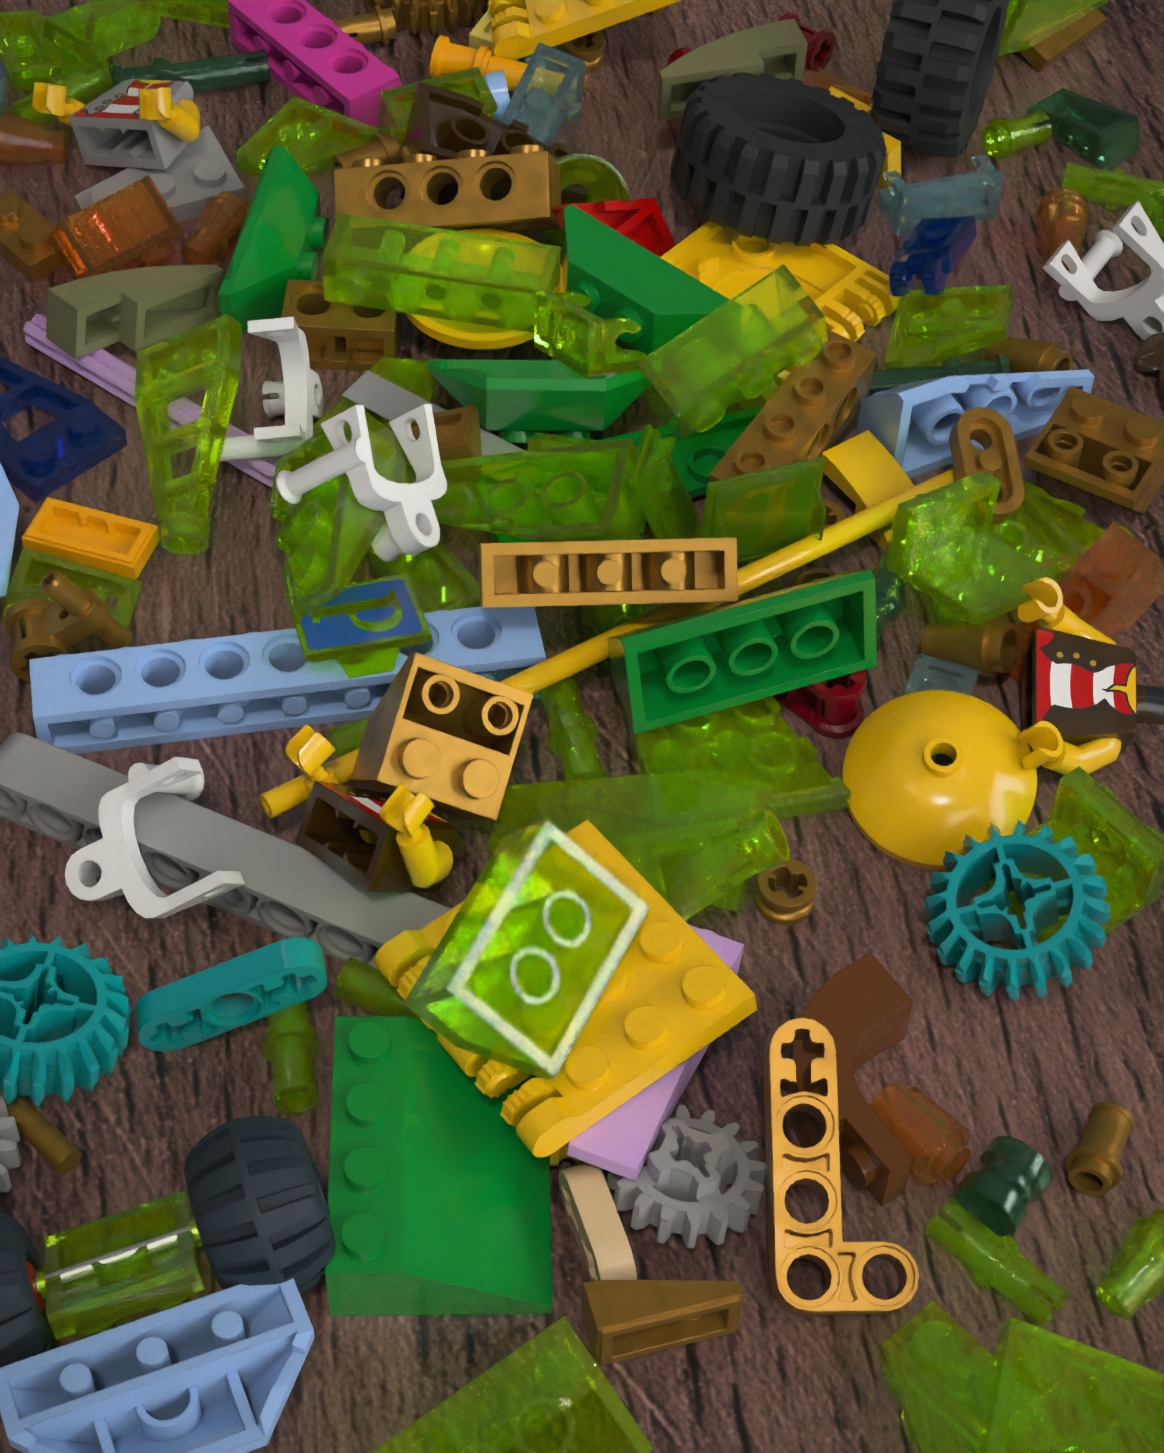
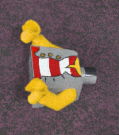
M172 76L168 80H125L87 105L71 97L66 98L67 86L34 82L33 110L39 113L56 115L61 122L73 128L85 165L165 170L188 143L195 141L199 137L200 111L192 101L194 93L191 85L180 76Z

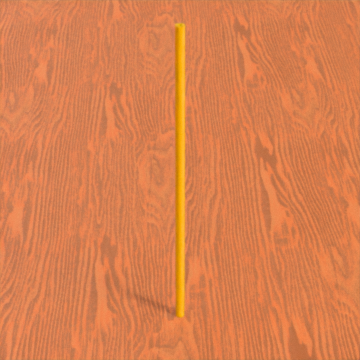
M954 468L737 569L738 596L958 492ZM725 602L665 603L500 681V683L534 694L609 658L607 642L609 637L685 617L696 612L707 611ZM360 748L322 765V767L330 766L334 768L343 785L351 781V775ZM302 774L260 794L261 805L269 818H274L309 800L310 793L304 784L308 776L307 774Z

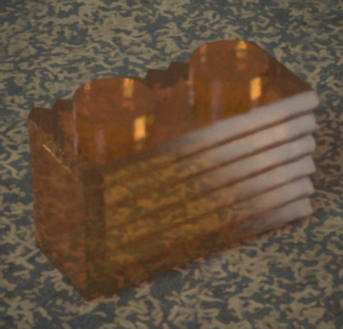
M145 176L132 185H128L114 194H110L106 198L100 199L86 208H82L77 213L63 218L56 224L48 239L49 243L54 246L56 254L60 256L61 262L66 265L67 272L72 275L74 281L103 273L132 269L143 262L147 267L159 266L177 253L173 246L185 232L151 177Z

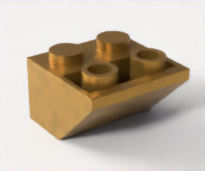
M1071 386L1025 455L1023 465L1144 514L1164 482V422Z
M413 652L409 655L369 717L350 780L390 794L394 792L401 782L405 784L414 796L419 792L426 795L433 802L435 809L464 819L496 821L533 694Z

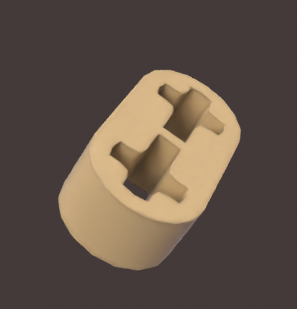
M583 1163L559 1170V1187L564 1209L590 1281L637 1280L632 1250L601 1168L589 1163Z

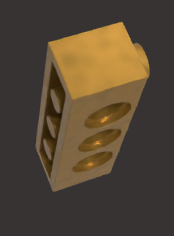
M518 145L510 148V154L492 156L486 150H463L457 153V159L437 160L436 156L429 154H413L406 156L404 163L384 165V161L379 159H358L352 162V168L334 169L336 235L351 246L432 240L454 231L476 228L499 229L514 233L561 229L552 211L554 207L561 205L560 164L548 151H543V147L538 145ZM510 178L512 180V187L509 194L501 200H491L490 194L494 184L501 179ZM458 183V193L454 200L446 205H439L438 195L441 189L447 184ZM404 187L405 196L402 203L394 209H386V199L389 193L396 188Z
M826 328L710 473L702 521L710 525L713 492L720 484L806 464H812L815 469L821 461L822 452L832 447L859 412L861 399L868 397L877 353ZM794 476L758 483L740 490L726 502L724 506L725 515L735 520L762 517L760 534L751 538V541L760 540L780 514L784 484L793 480ZM765 488L766 495L763 510L753 515L745 513L742 506L746 496L755 489Z
M737 537L479 544L480 603L482 608L738 602Z

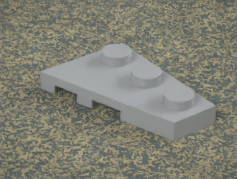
M209 125L200 129L199 137L195 141L188 143L167 169L128 167L74 196L77 214L93 245L246 204L245 187Z

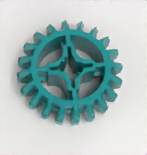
M1020 820L1013 827V835L1001 836L998 827L991 823L987 829L988 841L980 843L972 836L966 834L965 839L962 841L965 855L946 851L943 858L946 872L932 873L929 882L934 895L926 897L924 902L926 916L932 919L926 926L928 936L931 942L940 944L937 948L940 962L945 967L956 964V977L963 985L979 976L980 991L989 997L999 984H1006L1008 998L1014 1002L1021 994V986L1033 985L1035 994L1043 999L1047 994L1046 980L1053 977L1059 984L1068 988L1073 981L1069 965L1089 970L1093 963L1092 953L1089 948H1102L1106 940L1105 930L1100 925L1106 924L1110 920L1109 904L1102 900L1107 895L1106 882L1102 876L1094 875L1096 872L1095 860L1090 856V853L1076 856L1078 853L1077 844L1070 835L1053 844V831L1047 824L1032 837L1027 836L1026 826ZM1020 872L1033 873L1045 878L1031 879L1025 877ZM996 878L994 886L987 893L973 897V904L966 906L973 894L982 885ZM1008 892L1014 894L1017 906H1024L1025 929L1020 928L1017 915H1010L1009 913L1011 906ZM1069 914L1066 922L1056 934L1045 942L1038 944L1039 935L1045 928L1060 923L1059 916ZM1000 940L1009 943L1015 950L993 947L986 944V942Z
M32 932L24 944L15 945L5 936L2 937L0 942V1090L3 1091L2 1095L8 1106L18 1095L31 1096L37 1108L42 1103L45 1095L55 1094L67 1104L71 1094H73L74 1086L88 1092H93L95 1084L99 1080V1075L112 1076L113 1068L117 1065L118 1056H123L124 1049L128 1044L131 1020V1006L128 1004L129 997L125 996L126 989L123 985L122 976L112 974L108 957L91 959L86 943L70 950L65 948L61 935L51 944L38 943Z

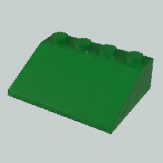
M407 1016L335 1017L328 1208L330 1210L328 1217L335 1238V1251L333 1257L325 1266L329 1316L552 1314L549 1155L542 1158L535 1157L517 1136L516 1128L512 1124L509 1125L500 1115L503 1102L506 1101L507 1096L511 1095L514 1090H519L521 1085L531 1078L538 1077L532 1074L512 1089H507L505 1094L502 1093L499 1097L494 1096L491 1099L487 1094H483L474 1084L477 1077H469L439 1043L437 1039L438 1033L436 1034L432 1029H428L422 1020Z

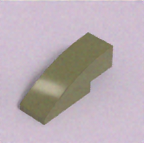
M795 18L762 24L731 33L698 47L659 72L657 117L659 121L683 118L687 98L699 85L706 80L710 81L715 76L724 74L727 77H732L735 73H748L750 76H759L763 73L775 75L779 79L788 80L792 78L804 81L808 43Z
M217 265L142 267L85 277L49 288L47 295L46 338L75 359L119 341L135 352L219 318L218 293L223 282L224 270Z

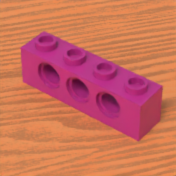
M227 0L231 43L350 142H354L401 119L400 94L402 93L400 76L396 71L382 63L367 51L360 42L352 39L337 27L330 18L322 15L305 0Z

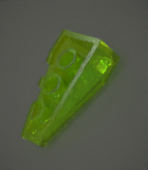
M365 411L375 470L380 476L389 481L406 484L408 478V458L395 433ZM346 421L343 430L346 440L350 442L352 432L350 425ZM323 429L276 461L270 499L271 514L281 522L282 530L276 535L277 546L287 553L288 557L282 573L290 614L299 620L344 591L386 520L383 511L369 509L358 502L346 472L302 494V499L297 504H291L281 496L276 483L279 471L287 470L293 472L334 451Z

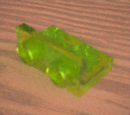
M93 0L45 18L43 37L89 65L155 39L161 22L160 9L162 0Z

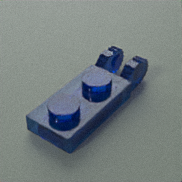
M975 217L922 218L895 253V260L891 264L889 272V286L892 295L906 296L912 289L913 275H916V279L922 280L925 294H941L945 289L946 276L953 271L977 236Z

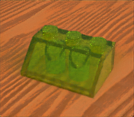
M785 264L781 265L637 363L650 411L656 419L681 439L686 438L694 431L700 433L711 429L720 422L728 408L744 397L746 399H753L761 395L772 385L775 376L793 364L801 366L815 358L822 350L824 343L828 341L825 315Z
M545 819L501 839L403 1004L456 1047L546 1080L553 1079L557 1076L650 906L553 823Z

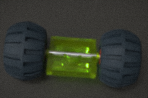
M266 1115L240 1117L227 1121L207 1133L187 1155L184 1165L187 1191L184 1190L45 1237V1268H41L36 1252L23 1226L15 1218L0 1213V1367L55 1349L59 1339L76 1333L92 1334L102 1331L111 1326L117 1319L152 1307L156 1309L169 1308L183 1302L190 1294L205 1290L200 1254L201 1246L205 1250L211 1269L222 1290L239 1284L248 1286L274 1285L294 1278L301 1295L317 1285L325 1276V1266L334 1255L335 1238L328 1217L330 1210L326 1193L300 1128L288 1119Z

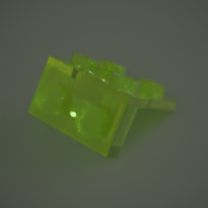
M984 470L898 504V509L893 519V533L886 563L887 568L907 580L912 587L926 593L953 611L961 620L973 624H982L1018 608L1023 603L1033 600L1030 595L1023 592L1022 585L1044 577L1051 578L1056 582L1054 574L989 533L1001 481Z
M1080 766L1060 778L1050 819L1027 833V836L1034 837L1047 824L1053 831V844L1070 835L1077 844L1078 853L1076 856L1090 853V856L1095 860L1096 872L1094 875L1102 876L1107 887V895L1102 900L1109 904L1110 920L1106 924L1100 925L1104 928L1106 936L1159 898L1164 884V838L1156 829L1145 825L1118 801L1115 794L1107 786L1099 784ZM1020 872L1025 877L1031 879L1045 878L1033 873ZM996 878L987 881L982 887L989 891L994 886ZM1008 892L1011 906L1009 912L1012 915H1017V919L1025 926L1024 906H1017L1014 894ZM1069 914L1059 916L1060 923L1045 928L1040 933L1038 939L1043 943L1056 934L1066 922Z

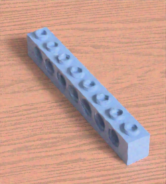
M479 606L419 613L417 615L422 625V630L417 633L319 650L308 647L303 628L300 627L206 639H188L180 642L122 647L119 649L78 654H60L52 657L29 659L33 720L37 739L73 754L301 727L306 724L310 726L367 719L380 702L409 655L413 652L497 682L546 660L535 607L482 608ZM393 616L373 622L362 620L352 622L363 630L380 632L395 627L401 621L402 616ZM545 688L534 693L533 698L545 697Z

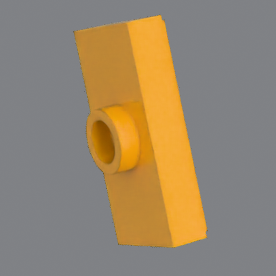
M50 497L46 498L21 538L24 553L136 582L160 541L157 525Z

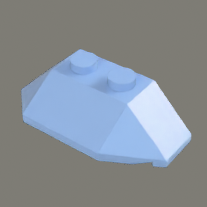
M294 1278L274 1285L248 1286L239 1284L0 1367V1414L9 1444L22 1453H247L266 1446L271 1438L315 1338L314 1329Z

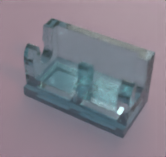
M984 153L971 156L973 165L977 167L978 171L907 185L896 170L883 173V176L890 189H879L877 202L898 237L994 219L997 216L1004 178L1000 170L995 169Z

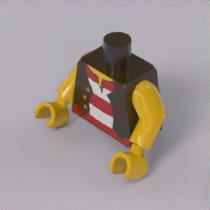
M1044 577L1022 585L1023 592L1030 595L1033 600L1019 605L1017 610L1021 621L1029 623L1038 620L1040 627L1034 628L1022 652V731L1017 734L1018 740L1026 741L1030 746L1031 752L1024 755L1021 761L1023 767L1027 770H1033L1042 765L1044 768L1067 777L1081 779L1114 762L1118 755L1123 754L1136 734L1137 723L1164 725V687L1136 685L1135 653L1130 648L1118 646L1115 641L1080 619L1063 604V595L1058 584L1053 579Z
M306 724L285 747L287 757L308 775L304 784L310 793L295 843L367 891L437 892L443 886L445 878L452 867L460 863L465 854L466 843L463 833L454 825L431 812L434 804L426 795L419 792L414 796L405 784L401 782L392 794L342 785L334 768L321 766L336 749L325 737L315 732Z

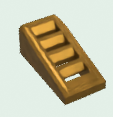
M596 1280L584 1282L581 1289L580 1312L595 1365L600 1364L602 1366L735 1333L739 1330L744 1294L739 1281Z

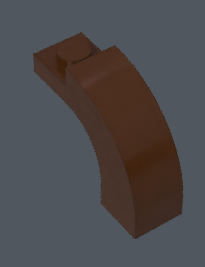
M870 952L847 965L828 979L813 995L802 1014V1018L816 1020L827 1028L834 1039L837 1063L841 1167L848 1179L860 1189L866 1188L879 1205L883 1207L904 1194L913 1157L862 1097L854 1075L867 1061L905 1039L913 1000ZM794 1040L791 1059L796 1064V1084L790 1092H787V1096L804 1091V1071L810 1062L816 1059V1054L804 1052L801 1040ZM818 1088L806 1091L820 1095ZM789 1112L791 1124L801 1147L815 1146L819 1141L820 1129L814 1117L807 1112Z

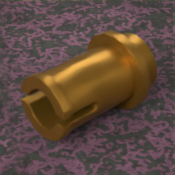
M380 5L373 6V12L332 20L337 27L362 45L381 42L382 46L389 45L390 39L397 38L396 24L391 8L381 9Z
M377 134L373 136L371 143L342 154L333 155L332 165L334 167L340 165V169L352 168V162L358 159H379L384 161V165L399 164L402 152L397 140L392 135L384 137L382 134Z
M1099 1102L1093 1105L1089 1112V1120L1079 1147L1069 1151L1065 1162L1068 1180L1071 1185L1078 1191L1091 1196L1105 1195L1110 1189L1119 1184L1123 1174L1119 1161L1128 1135L1133 1130L1135 1124L1133 1116L1127 1109L1112 1102Z

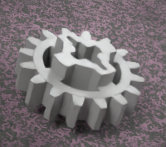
M678 1105L675 1118H669L666 1123L661 1125L659 1138L651 1152L648 1153L647 1164L642 1167L636 1180L633 1181L608 1171L606 1183L608 1188L615 1190L613 1201L617 1211L633 1209L630 1227L634 1230L642 1229L649 1224L657 1227L656 1242L664 1244L672 1233L682 1234L687 1248H695L698 1235L707 1234L710 1240L716 1245L724 1243L727 1226L732 1230L743 1233L747 1230L750 1214H758L765 1187L763 1183L766 1174V1163L756 1161L759 1145L756 1141L738 1142L741 1126L736 1122L728 1124L723 1128L714 1125V1111L707 1110L699 1120L690 1118L689 1111L685 1105ZM732 1183V1187L724 1193L726 1185Z

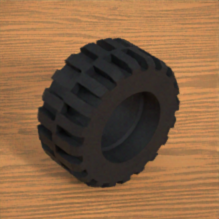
M1009 0L894 1L890 22L882 44L881 58L876 71V84L873 88V107L871 109L873 123L878 124L882 132L901 141V147L943 158L961 155L970 141L971 134L975 130L978 116L986 99L985 96L1000 49Z
M735 73L732 77H727L723 74L713 77L710 81L706 80L687 98L670 170L671 177L681 198L688 200L690 207L698 214L708 215L711 222L723 228L728 226L736 229L737 234L752 238V236L765 238L766 242L780 245L783 242H791L795 246H810L812 243L818 242L823 246L833 244L838 239L844 240L850 237L864 225L878 184L887 148L879 125L873 123L872 117L865 110L856 109L853 102L844 97L838 98L827 89L819 86L814 88L803 84V81L792 78L788 80L779 79L771 74L761 73L759 76H750L748 73Z

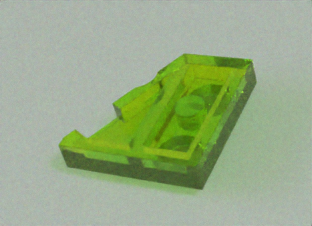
M293 96L236 152L237 169L260 178L267 152L270 151L273 145L285 146L308 177L333 167V155L342 154L371 143L373 136L379 134V129Z

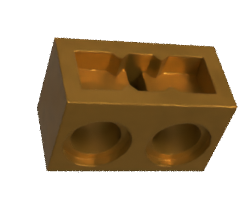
M288 279L281 318L294 317L298 328L304 332L308 346L310 368L349 371L368 370L370 372L395 373L401 333L400 285Z

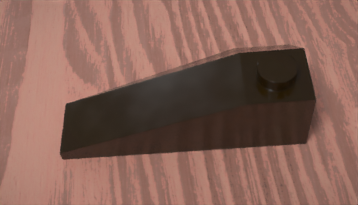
M418 82L399 164L404 163L406 156L413 154H429L436 156L437 160L457 159V153L463 150H486L492 156L510 154V148L518 145H538L543 147V151H548L560 164L561 205L621 200L617 170L564 143H556L550 147L534 139L526 133L529 126L516 119H513L510 126L482 113L485 104L470 96ZM510 178L501 179L494 184L490 194L491 200H501L509 194L512 187V180ZM458 183L447 184L441 189L438 195L439 205H446L454 200L458 193ZM400 187V198L404 199L405 188Z

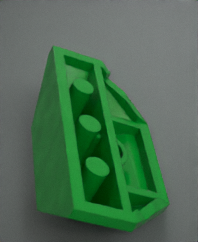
M273 145L270 151L267 152L260 178L228 270L218 293L222 336L235 337L248 331L247 321L273 319L281 316L288 279L316 281L317 251L318 249L325 250L327 247L329 218L321 216L320 193L285 146Z
M570 204L564 208L561 255L565 303L585 332L632 361H662V373L659 378L668 384L732 358L739 352L744 314L743 307L576 206Z
M428 359V372L430 377L460 407L476 405L479 412V425L482 429L492 434H498L499 438L513 445L533 444V434H556V444L575 445L590 442L591 434H602L661 375L662 361Z

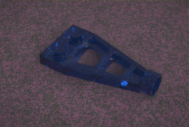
M0 356V381L11 387V389L0 395V462L8 480L34 503H37L127 446L125 429L88 398ZM30 405L37 406L57 417L20 441L14 440L2 424L3 421Z

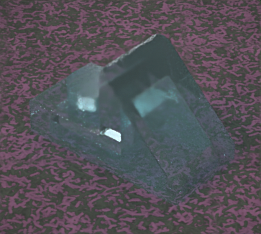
M538 42L500 122L510 126L513 119H516L529 126L526 133L534 139L551 146L562 122L575 127L579 124L586 63L582 59Z

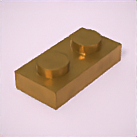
M11 189L0 194V256L34 283L77 259L75 242Z

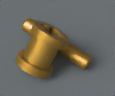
M58 570L47 572L40 582L41 590L53 599L56 604L40 598L25 599L12 605L5 614L6 633L14 641V646L9 653L11 671L16 677L30 682L29 659L47 657V653H49V657L67 654L66 648L91 634H95L111 649L129 647L132 641L131 632L110 615L109 606L89 589L80 590ZM23 619H24V621H25V627H24V628H23V622H22Z

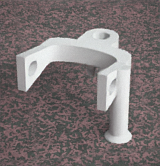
M1139 201L1129 206L1113 226L1112 231L1100 230L1095 234L1093 239L1094 245L1082 260L1071 242L1067 240L1059 246L1042 267L1061 285L1058 290L1060 296L1068 301L1077 300L1095 320L1112 321L1124 317L1136 334L1143 340L1153 334L1164 332V243ZM1131 222H1132V223L1134 224V226L1137 228L1138 233H1137V232L1135 231V229L1133 228ZM1122 239L1150 266L1151 275L1139 284L1127 289L1114 292L1103 291L1097 288L1093 279L1111 257H1116L1122 253ZM1062 260L1064 261V263H1065V264L1067 265V267L1069 268L1070 273H1069V272L1066 270V268L1063 266Z
M294 317L247 321L248 333L275 341L279 346L283 381H265L262 394L270 395L271 398L263 400L267 417L275 418L276 416L285 415V424L282 426L254 428V435L214 438L209 433H206L204 451L210 468L217 461L305 454V447L312 445L313 418H320L323 414V389L319 375L310 369L306 336L298 328Z
M423 404L389 422L416 473L415 483H396L385 479L377 473L373 464L364 405H355L320 424L334 451L293 472L287 470L279 471L276 483L281 496L287 502L297 504L301 501L302 494L346 472L358 502L369 509L384 512L387 522L374 526L370 531L372 548L380 559L385 562L394 561L403 554L415 556L436 546L440 540V527L432 501L439 499L446 493L447 480L441 465L431 404ZM413 420H416L420 430L418 440L414 438L411 430ZM346 421L350 425L352 432L350 442L346 440L343 430Z
M176 756L161 765L135 763L130 767L128 771L129 782L107 792L100 800L98 815L103 838L72 854L65 869L66 885L77 898L87 901H104L125 895L134 911L144 918H166L181 910L245 885L241 872L218 870L167 896L159 889L150 876L141 856L135 835L133 819L135 804L140 798L154 792L171 793L185 800L192 801L199 797L204 790L205 779L199 760Z

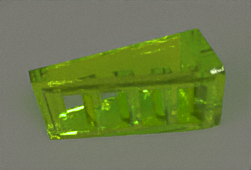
M23 547L7 591L2 618H5L7 610L12 605L25 599L40 598L56 604L53 599L41 590L40 582L47 572L58 570L80 590L89 589L104 602L106 597L119 598L115 610L110 609V615L128 630L142 581Z

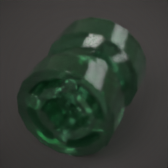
M998 1136L989 1143L981 1154L979 1160L981 1168L978 1171H971L966 1174L956 1187L953 1200L958 1211L973 1227L994 1238L1008 1239L1014 1236L1025 1221L1027 1215L1026 1205L1041 1199L1051 1185L1053 1175L1045 1159L1034 1148L1019 1139L1010 1136Z

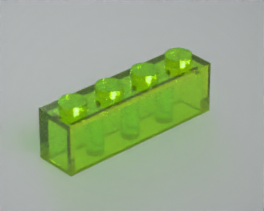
M339 213L322 255L324 301L546 335L560 290L561 247Z

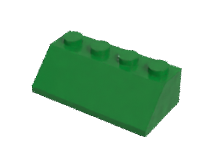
M848 571L816 579L801 585L754 596L750 599L703 612H696L685 617L607 638L612 681L633 733L638 734L876 667V586L872 571Z

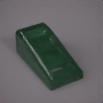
M1062 88L1027 109V119L1085 161L1105 172L1133 157L1139 151V117Z

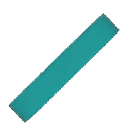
M295 937L279 940L144 994L135 1005L139 1042L144 1047L154 1051L169 1052L180 1050L316 997L327 986V974L322 947L317 942L307 938ZM231 993H242L231 997H220Z

